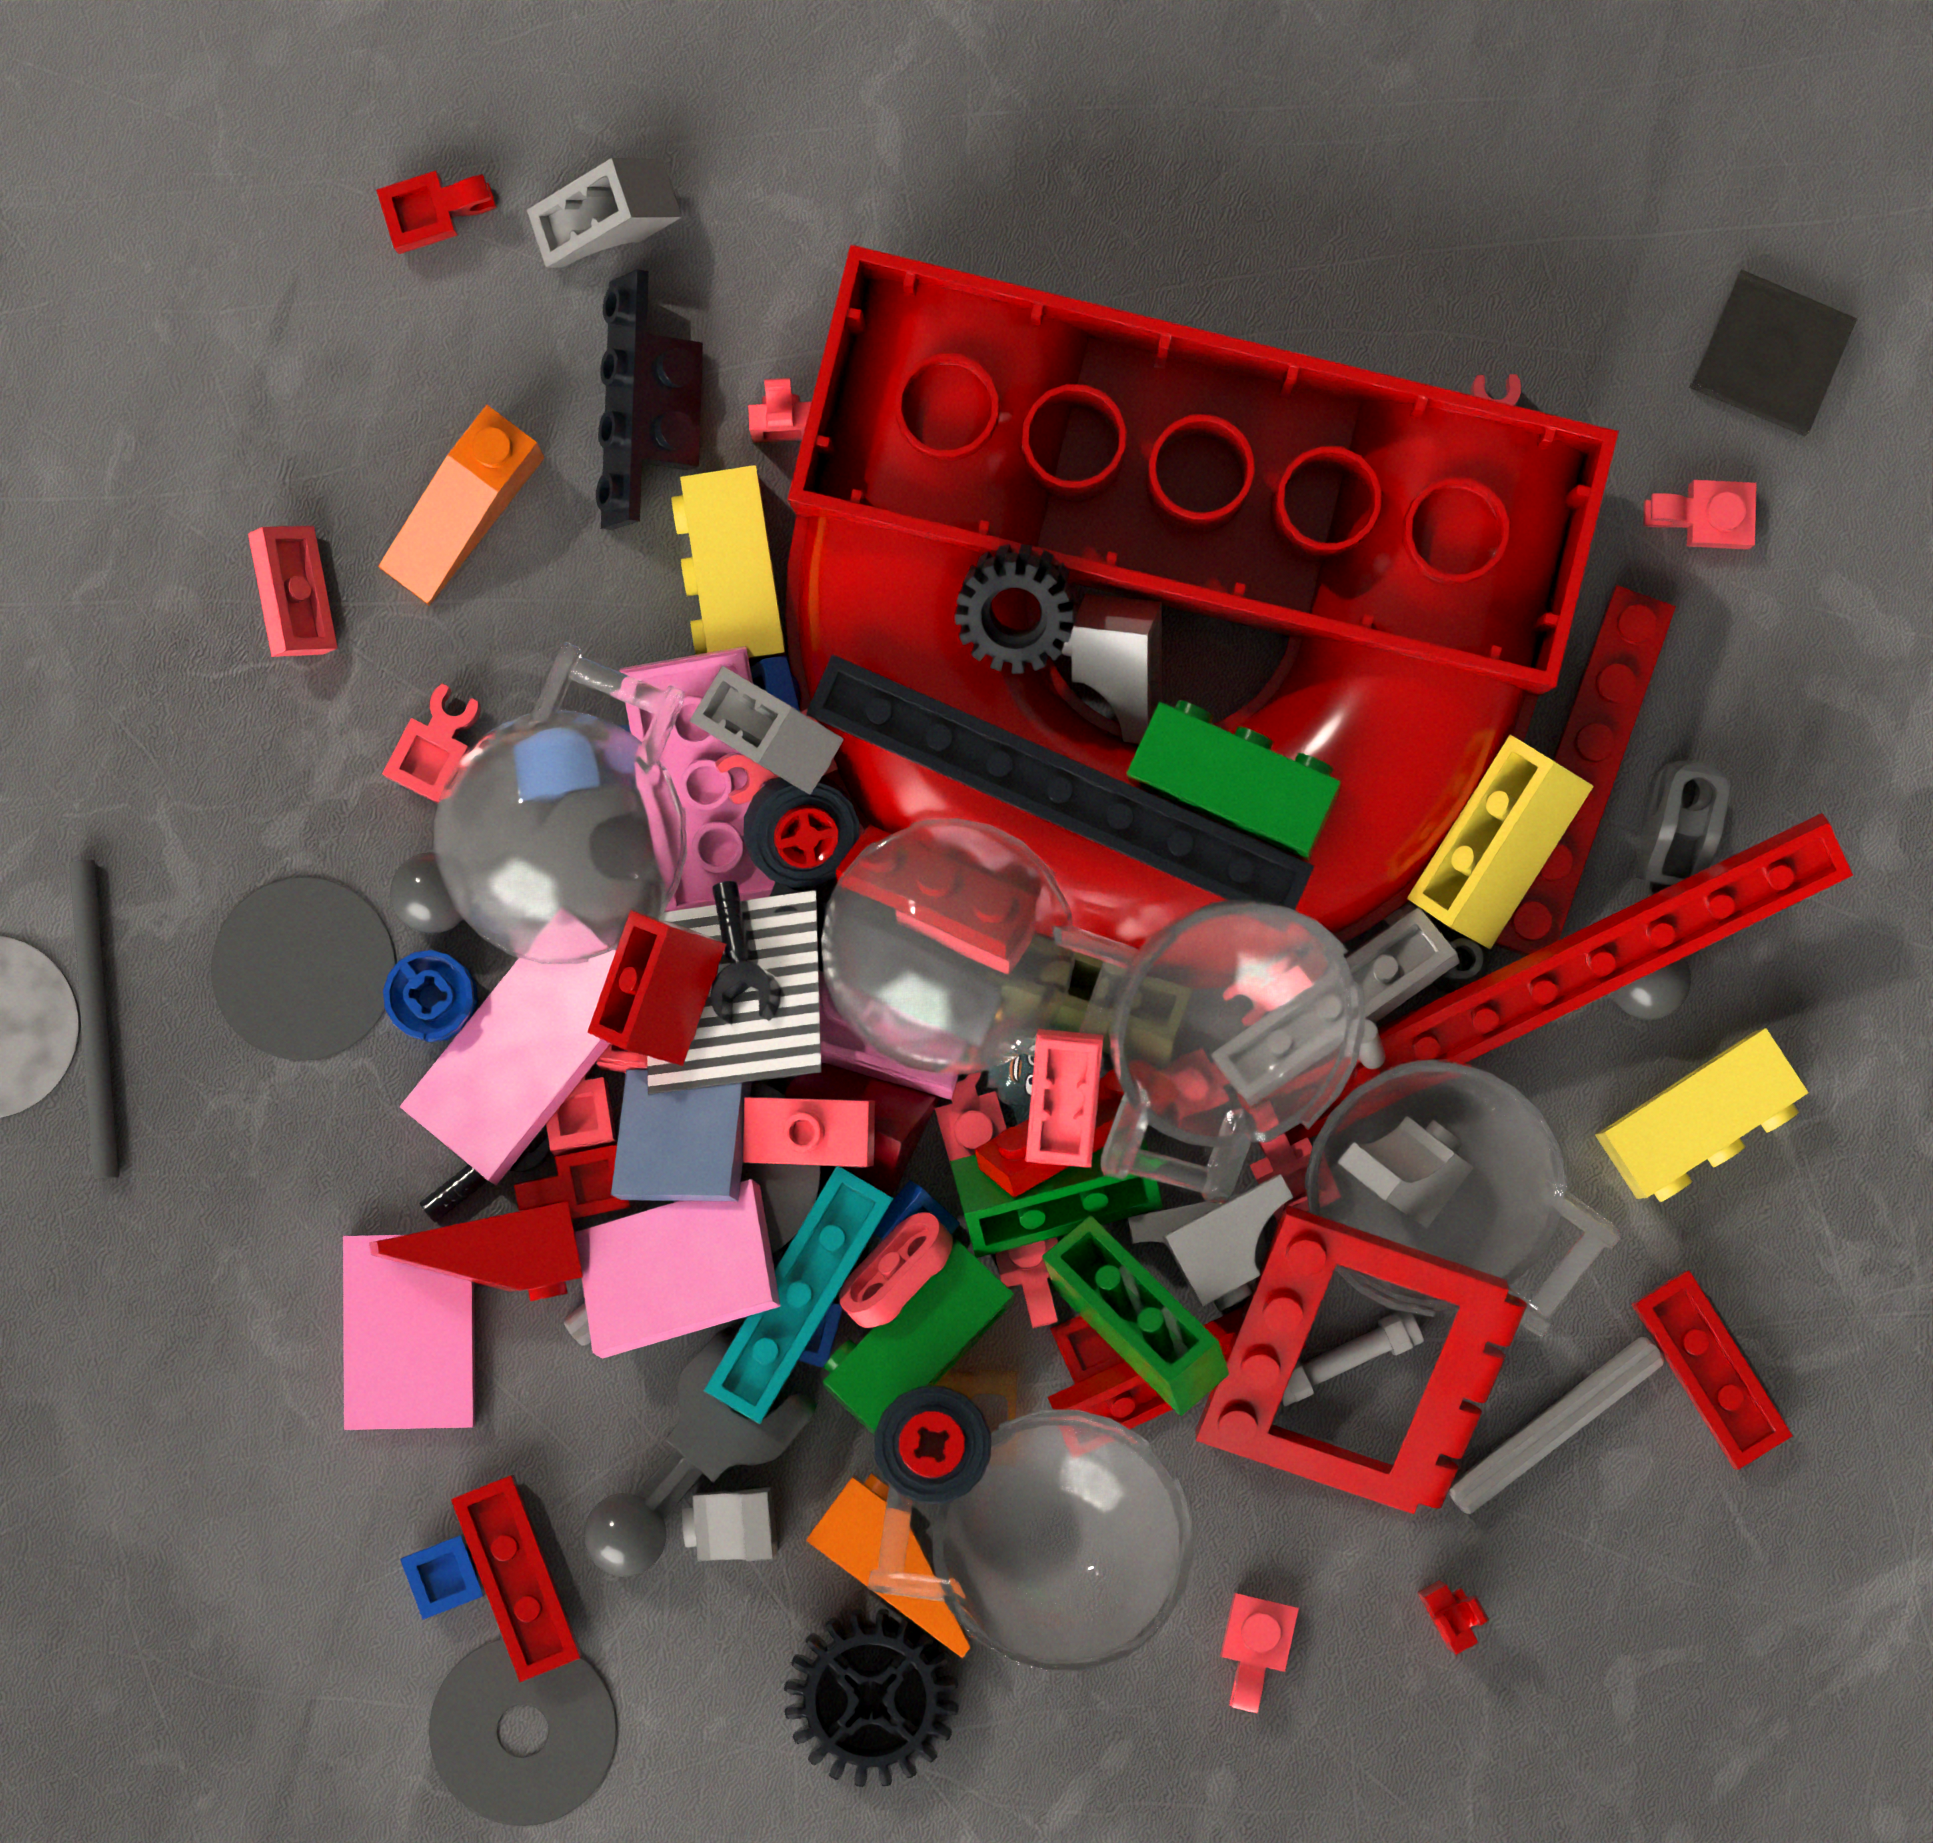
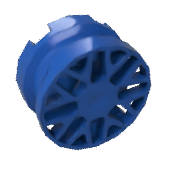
M434 950L414 952L399 960L389 972L383 989L385 1010L392 1023L405 1034L430 1043L448 1041L457 1036L476 1012L479 1002L477 984L470 971L450 955Z

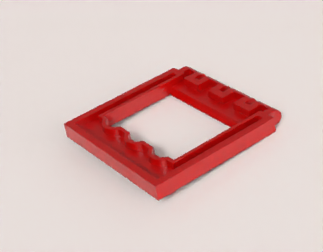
M1285 1205L1260 1267V1276L1256 1277L1252 1287L1253 1293L1248 1297L1224 1357L1230 1374L1211 1390L1195 1429L1196 1441L1411 1514H1415L1418 1504L1435 1509L1442 1508L1459 1467L1452 1460L1439 1456V1454L1455 1459L1463 1458L1482 1414L1479 1407L1464 1401L1463 1398L1478 1403L1487 1402L1506 1355L1500 1349L1486 1343L1488 1341L1500 1346L1509 1347L1525 1313L1527 1303L1523 1299L1508 1293L1509 1288L1506 1279ZM1337 1264L1460 1306L1394 1465L1272 1424Z

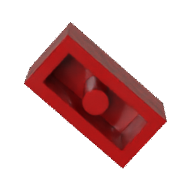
M630 910L587 1033L624 1050L683 1066L691 1042L696 1035L697 1025L712 983L718 973L719 963L726 944L689 928Z

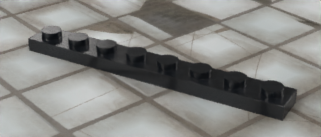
M833 654L806 712V715L1285 926L1289 925L1314 868L1312 864Z

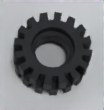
M1010 544L999 546L994 557H992L989 551L980 556L977 566L974 567L972 565L967 572L956 602L958 606L955 612V624H962L959 637L963 645L972 641L974 647L971 655L979 662L985 654L993 657L990 668L1001 671L1003 662L1012 663V673H1024L1026 664L1032 662L1034 670L1045 667L1048 656L1055 660L1062 653L1065 642L1068 643L1075 623L1078 603H1075L1078 591L1075 582L1069 584L1067 582L1070 571L1063 563L1057 568L1052 566L1054 555L1046 550L1043 551L1040 558L1032 556L1033 545L1021 544L1019 553H1012ZM1017 587L1025 589L1038 599L1042 608V617L1035 625L1026 629L1007 627L994 615L992 609L993 598L1000 591L1007 588Z

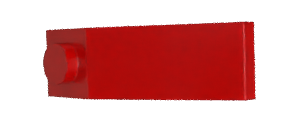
M568 1201L369 1243L372 1256L509 1292L528 1289L530 1301L567 1294L566 1281L583 1277Z

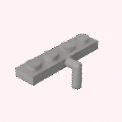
M1417 907L1323 974L1316 983L1275 1008L1210 1055L1212 1062L1250 1112L1345 1044H1347L1365 1067L1376 1069L1384 1063L1385 1051L1374 1023L1459 964L1457 952L1420 907Z

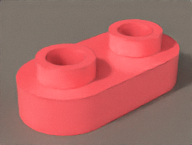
M918 1213L904 1219L845 1280L839 1294L841 1307L861 1327L872 1328L889 1323L898 1316L903 1306L913 1295L945 1266L953 1245L951 1234L930 1213Z

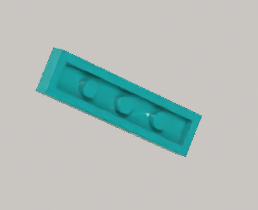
M836 1166L775 1269L780 1307L747 1316L705 1387L704 1391L761 1424L892 1203V1197L840 1166Z

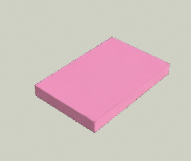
M752 1179L740 1182L738 1201H677L575 1232L583 1274L582 1284L593 1354L602 1359L780 1307L760 1185Z
M403 1235L343 1236L344 1430L476 1427L474 1282L371 1255L370 1242Z

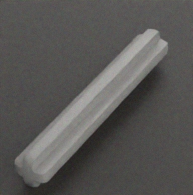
M1647 1337L1637 1338L1454 1480L1448 1492L1452 1500L1464 1513L1471 1514L1663 1366L1665 1360L1659 1349Z

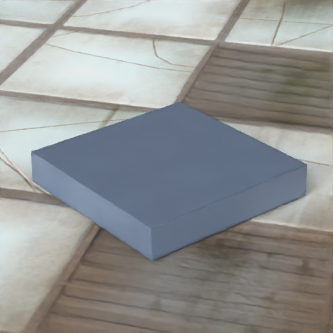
M626 1070L611 1195L620 1200L738 1201L743 1164L744 1097H750L752 1081L648 1095V1070Z

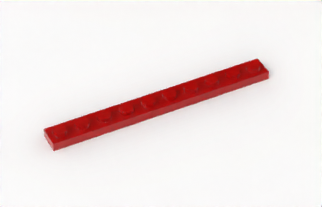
M1820 813L1377 1028L1385 1051V1061L1380 1067L1376 1069L1365 1067L1347 1044H1345L1251 1112L1237 1096L1239 1108L1263 1152L1264 1150L1248 1116L1270 1105L1290 1145L1307 1137L1309 1139L1853 876V873L1829 821L1823 813Z

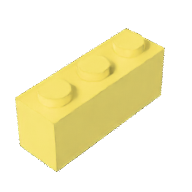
M756 465L680 477L683 495L671 497L677 535L689 533L692 557L681 559L686 595L699 596L702 619L690 621L695 655L746 646L750 667L762 659L785 656V642Z
M1509 735L1407 899L1448 927L1491 949L1594 786L1519 739Z
M1764 1028L1746 1036L1595 1134V1136L1636 1199L1648 1198L1655 1194L1658 1201L1662 1202L1691 1184L1692 1180L1686 1172L1706 1159L1714 1168L1745 1149L1746 1146L1740 1137L1760 1124L1768 1133L1795 1117L1799 1111L1794 1102L1809 1092L1767 1028Z

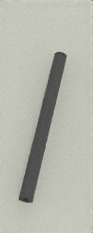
M78 860L69 862L92 1170L94 1180L119 1177L96 869L95 860Z

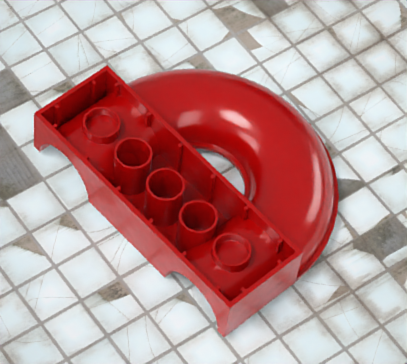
M850 244L787 499L796 513L787 566L785 616L790 668L798 681L801 692L800 712L808 709L833 654L1132 785L1129 783L1127 771L1140 744L1123 742L1120 724L1103 716L1082 701L1063 680L1050 656H1048L1046 665L1043 668L1034 670L1032 662L1026 664L1024 673H1012V663L1003 662L1001 671L992 669L990 665L993 657L985 654L979 662L971 655L974 647L973 642L971 641L963 645L959 637L962 624H955V612L958 606L956 602L966 574L972 565L974 567L977 566L980 556L989 551L992 557H994L999 546L1010 544L1012 553H1019L1021 544L1033 545L1032 556L1040 558L1044 550L1053 554L1054 557L1051 565L1057 568L1063 563L1070 571L1067 579L1069 583L1075 582L1077 585L1134 599L1162 602L1163 606L1290 636L1279 666L1264 688L1248 704L1234 714L1212 724L1232 734H1235L1238 726L1258 732L1274 742L1271 751L1295 760L1298 753L1315 757L1332 766L1334 770L1331 777L1341 781L1338 798L1309 862H1307L1314 865L1313 871L1288 926L1275 922L817 720L820 725L844 739L833 757L838 769L826 774V777L833 780L850 797L864 830L868 825H872L1037 897V913H1039L1040 925L1036 932L1037 934L1187 986L1226 983L1243 970H1254L1262 974L1270 973L1271 971L1266 963L1275 954L1295 941L1304 948L1324 935L1332 947L1335 948L1366 932L1409 901L1407 899L1408 895L1509 735L1524 743L1538 696L1556 688L1619 431ZM1017 587L1007 588L996 594L992 600L994 615L1007 627L1026 629L1035 625L1040 620V603L1031 592Z

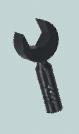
M735 881L720 882L715 884L712 890L722 942L726 944L724 954L731 964L719 972L712 984L710 995L712 1007L722 1020L732 1025L733 999L748 988L753 987L759 991V1016L770 1021L779 1007V985L770 972L753 962L747 961L750 947L738 884Z
M548 1136L533 1153L524 1151L509 1170L527 1172L542 1165L551 1152ZM468 1164L419 1204L431 1220L436 1223L450 1210L455 1208L456 1205L460 1204L470 1194L488 1182V1180Z

